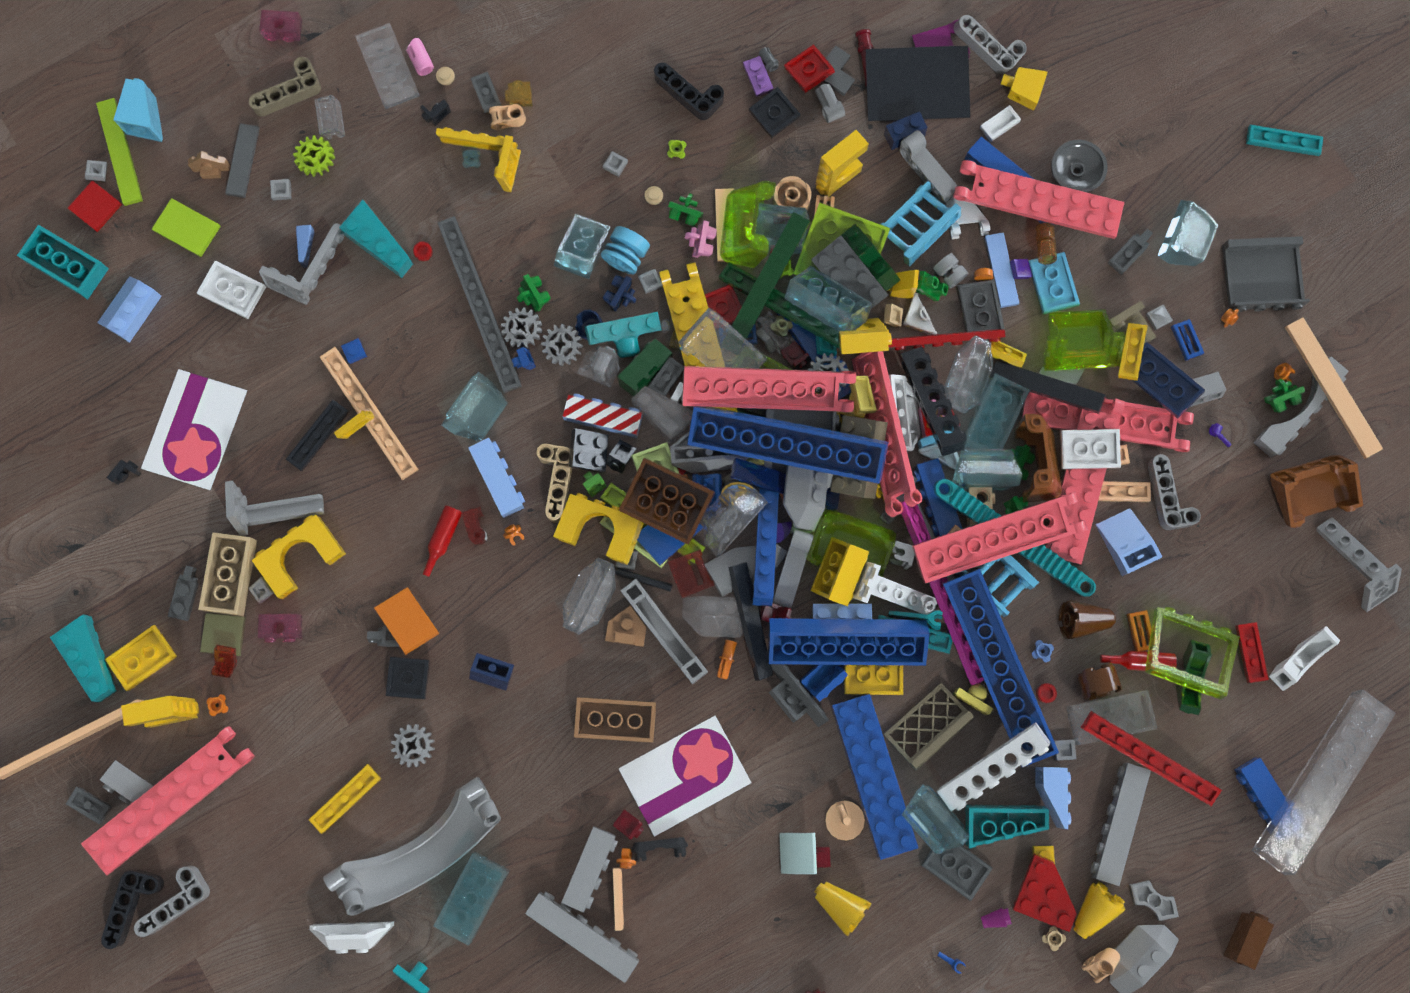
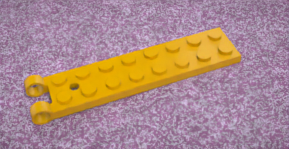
M696 263L686 264L690 280L672 284L668 270L660 271L661 282L685 366L725 367ZM684 297L690 298L688 302H683ZM715 407L738 412L737 408Z

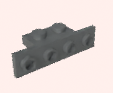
M786 664L771 665L772 671L780 679L781 683L774 687L769 694L790 720L794 723L807 713L818 728L826 723L829 718L826 716L825 711L816 704L812 695L807 693L799 679L790 672Z

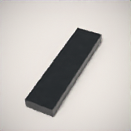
M332 400L285 460L300 471H303L349 411Z

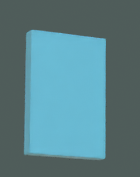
M1065 252L1029 260L1032 280L1042 314L1080 305Z

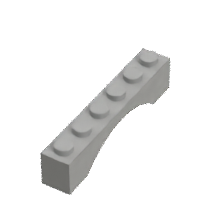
M1329 357L1328 359L1344 383L1346 380L1344 376L1349 371L1333 357ZM1313 374L1311 392L1302 410L1289 421L1267 427L1253 442L1270 458L1276 454L1281 455L1287 448L1285 446L1288 441L1292 442L1299 433L1297 431L1299 428H1304L1311 421L1309 417L1312 413L1316 414L1323 407L1321 403L1324 399L1328 400Z
M637 579L621 590L623 596L692 685L708 673Z

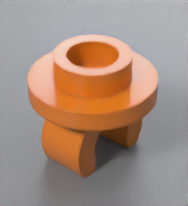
M1282 363L1276 367L1274 377L1277 380L1283 379L1285 382H1292L1288 376L1295 374V370L1288 363Z
M512 524L504 530V538L509 539L513 546L516 545L513 540L515 536H520L524 540V536L520 532V525Z
M622 848V859H616V863L620 864V868L631 869L633 865H636V861L632 860L633 853L630 849Z

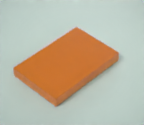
M408 587L374 607L376 613L405 655L439 634Z

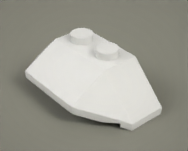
M889 375L906 450L912 451L920 436L917 399L907 382L906 376Z
M394 921L310 925V931L329 950H336L337 954L348 953L350 949H356V953H366L394 926Z

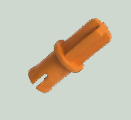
M725 640L722 656L719 657L721 661L717 672L718 678L728 679L731 664L734 662L733 656L737 642Z

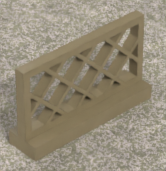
M940 683L893 725L884 736L908 761L910 766L917 771L974 719V716ZM942 690L947 695V702H935V694ZM924 704L932 705V715H920L921 707ZM935 705H946V716H934ZM949 706H957L962 711L957 717L948 716ZM909 717L918 718V728H906V720ZM920 718H932V729H920ZM934 719H946V727L943 730L934 729ZM895 730H903V741H895L890 734ZM906 731H918L917 742H905ZM920 732H931V740L928 743L919 742ZM905 744L917 745V753L910 758L905 753Z

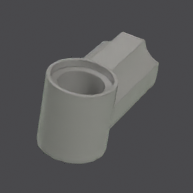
M823 84L815 90L827 123L845 117L844 107L841 101L837 100L830 84Z

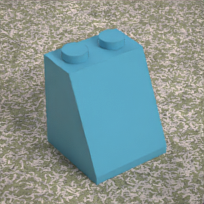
M133 78V80L125 79L114 121L127 135L162 142L163 136L155 95L143 80Z

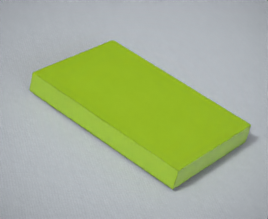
M171 198L152 230L202 257L221 226Z

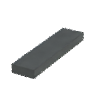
M240 123L225 192L228 196L246 197L260 130L258 126Z

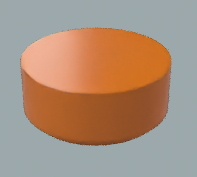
M980 268L974 271V280L976 281L993 279V270L989 268Z

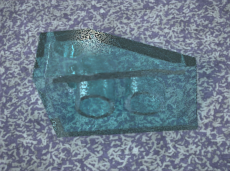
M576 214L557 250L554 266L589 279L611 227Z

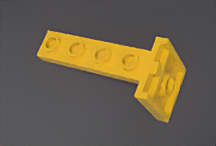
M448 127L436 129V134L440 137L442 143L499 151V164L495 167L494 176L505 192H512L521 150L517 149V143L513 142V136L505 135L504 137L498 135L492 137L485 133L472 134L467 130H461V132L454 131Z

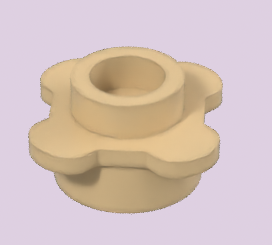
M1051 926L1049 932L1042 936V941L1047 943L1052 951H1057L1062 943L1066 941V936L1058 932L1057 927Z

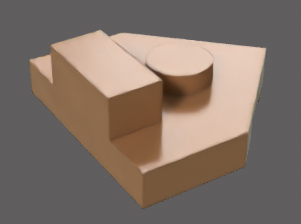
M203 151L199 152L197 157L192 156L188 159V166L193 172H200L202 179L221 178V171H230L231 168L230 163L225 157L216 156L214 158Z
M629 606L608 621L605 641L644 647L647 627L633 608Z

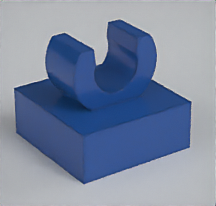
M524 347L516 350L518 357L512 359L514 367H523L528 370L536 367L530 350Z

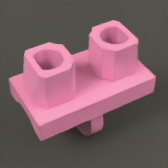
M704 220L703 224H699L697 228L692 227L691 232L685 233L684 238L689 240V246L694 247L692 257H709L713 253L714 247L713 245L706 244V238L713 240L717 229L709 226L708 221Z

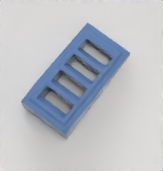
M311 225L296 226L298 261L303 268L308 266L314 237V229Z

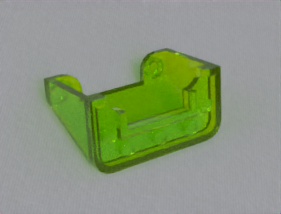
M761 181L735 189L727 195L720 256L725 262L755 268L768 255L769 242L767 238L755 233L758 206H762L764 200L771 199L774 195L775 182Z
M825 508L818 522L806 559L810 563L819 566L823 561L831 537L869 551L867 562L881 566L878 576L883 577L895 545L896 533L888 528Z

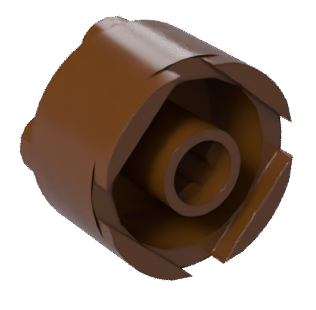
M1112 663L1101 665V668L1095 671L1094 668L1085 669L1077 677L1084 701L1109 696L1111 691L1114 690L1115 693L1123 690L1116 668Z

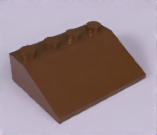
M643 458L618 511L689 545L715 491L648 458Z

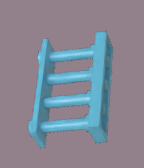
M929 181L924 185H920L915 194L885 223L880 224L890 228L887 238L904 251V263L909 267L961 217V207L955 203L952 207H946L930 194L931 183ZM923 199H926L942 212L943 216L939 220H934L917 205ZM912 211L926 222L930 229L925 233H921L904 218ZM897 224H900L917 238V241L913 245H907L891 230Z
M1011 555L982 564L979 567L983 575L996 561H1000L1005 565L1004 570L988 586L991 594L1009 575L1014 574L1019 579L1018 584L1001 602H998L992 596L1000 616L1002 615L1003 617L1010 613L1006 607L1024 588L1031 590L1039 583ZM964 570L955 574L962 576L968 572Z

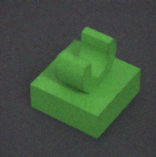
M589 471L583 475L586 479L583 486L591 497L607 487L599 473L593 476Z

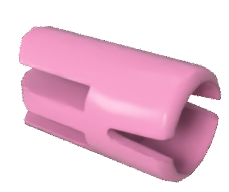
M414 38L406 51L417 74L424 76L431 73L434 66L422 41L419 38Z

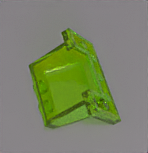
M1105 309L1049 313L1048 326L1050 336H1047L1043 363L1044 371L1120 367L1125 334L1124 332L1113 331Z

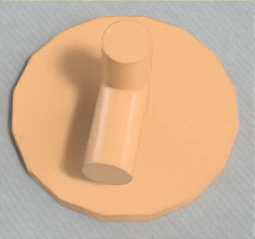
M844 800L836 802L829 808L826 813L825 822L832 836L846 841L854 839L861 833L864 828L865 819L858 805Z

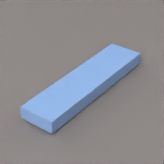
M1004 232L986 235L984 239L991 270H993V279H995L1000 308L1019 305Z

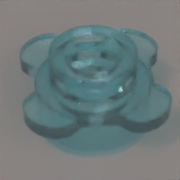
M479 150L463 151V167H480L479 157L481 153Z

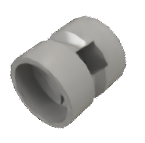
M953 253L948 254L933 268L940 277H944L943 281L950 289L959 284L969 274L963 265H958L959 261Z

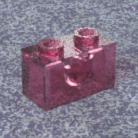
M261 10L259 31L264 39L269 41H275L276 39L287 42L300 41L302 19L298 12Z
M259 614L258 638L264 639L265 643H276V639H284V642L292 643L296 642V639H302V615ZM282 623L284 630L278 634L276 628Z

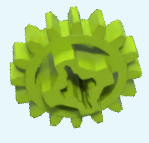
M313 135L312 140L306 137V142L300 140L301 146H295L298 153H293V156L296 158L294 162L299 170L304 171L307 176L311 172L313 177L316 176L317 172L322 176L323 170L329 172L328 165L333 166L334 164L331 160L335 159L334 154H332L334 149L330 147L329 141H325L323 137L317 140L315 135Z

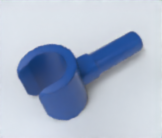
M941 952L937 955L948 962L952 969L959 974L961 972L956 969V966L961 963L966 967L959 959L953 960Z

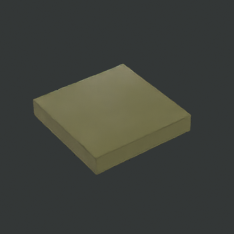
M206 613L200 652L241 656L246 617Z

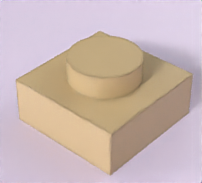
M892 303L886 304L884 323L895 328L901 327L903 308Z

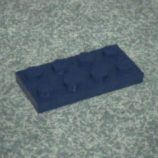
M1148 342L1144 344L1138 381H1132L1178 419L1205 392V389Z

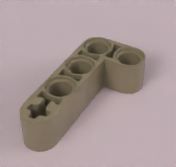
M301 56L294 61L297 77L255 93L249 98V105L256 115L266 116L315 96L321 91V84L308 58ZM308 66L305 70H301L302 67ZM310 82H314L312 86H308ZM293 89H297L296 92L290 93ZM276 96H280L279 99L273 100Z

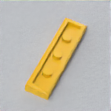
M367 764L308 820L321 834L325 833L382 778Z

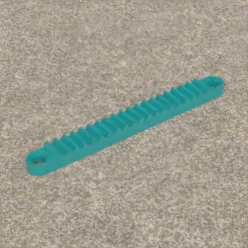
M948 479L938 480L934 484L933 491L938 498L976 524L1001 516ZM942 483L947 484L949 487L947 494H941L939 491V486ZM1045 545L1018 552L1078 595L1089 597L1095 592L1096 584L1090 577L1059 557L1052 550L1046 548ZM1086 581L1089 583L1090 588L1087 592H1082L1080 586Z

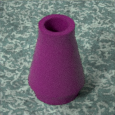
M1000 908L981 917L984 929L1002 928L1012 924L1008 908Z

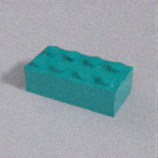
M40 225L36 227L17 254L19 258L87 300L109 270L99 260Z

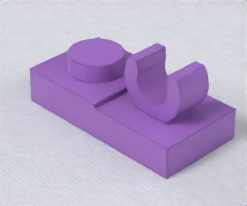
M760 56L743 62V67L756 97L773 91L774 88Z

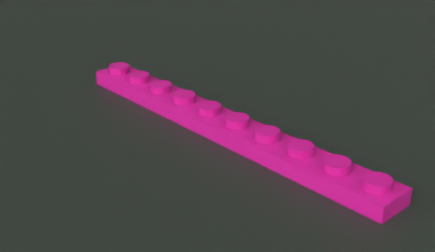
M905 501L902 502L903 512L901 515L913 544L931 540L918 505L910 507ZM946 576L931 581L929 584L937 604L943 612L944 621L963 664L970 684L974 685L984 681V678L943 583L948 581Z

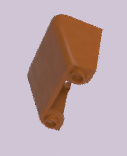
M1025 414L1014 429L1015 439L1020 438L1026 443L1025 445L1035 447L1038 471L1033 475L1030 489L1022 493L1023 502L1049 501L1058 498L1062 493L1054 433L1039 414Z
M1332 455L1270 474L1271 485L1285 524L1291 528L1301 527L1306 521L1305 517L1336 507L1346 512H1351L1363 506L1358 464L1344 456Z

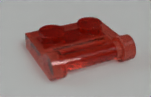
M701 549L668 562L682 598L714 586V582L710 580L701 557L703 555ZM693 558L703 580V584L698 585L689 562Z

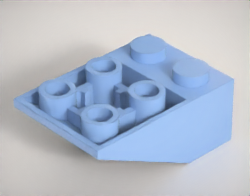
M1130 508L1096 524L1122 576L1162 558L1153 538Z
M1035 767V787L1044 805L1049 809V814L1056 828L1068 829V825L1071 824V814L1068 812V804L1071 803V794L1068 792V784L1071 781L1070 772H1068L1067 768Z

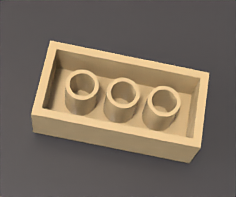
M212 532L198 610L244 617L253 567L252 559L255 556L257 540L251 537Z

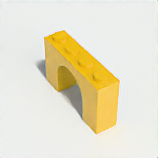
M857 129L821 157L815 184L817 191L821 195L831 196L861 172L863 164L858 160V157L867 151L869 143Z
M879 318L834 321V323L848 330L839 331L841 354L889 351L888 345H892L891 333H889V330H887Z
M570 494L553 537L559 541L576 546L582 528L588 520L596 516L608 517L613 522L614 535L606 556L609 559L628 565L644 523L618 511L619 507L612 505L610 508L605 506V503L595 499L594 502L587 500L588 497L583 494Z
M310 515L305 518L302 525L291 528L285 537L274 540L271 543V547L266 550H260L255 554V558L252 559L254 565L275 595L280 599H284L298 589L286 571L284 564L286 553L292 546L301 542L311 543L329 565L346 554L325 523L317 515Z
M165 696L121 705L124 726L144 724L145 727L152 728L198 718L197 713H199V706L195 699L177 696Z

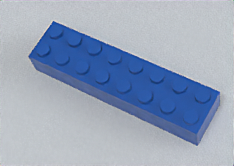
M769 618V664L926 666L929 643L927 620Z
M870 694L830 706L878 859L882 860L918 849L919 847Z

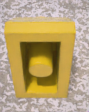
M919 270L896 273L900 281L889 289L890 297L912 299L917 290Z

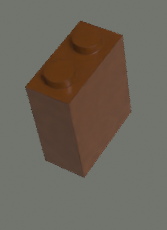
M1250 911L1248 914L1242 912L1223 956L1242 966L1255 970L1274 924L1268 922L1269 918L1260 913Z

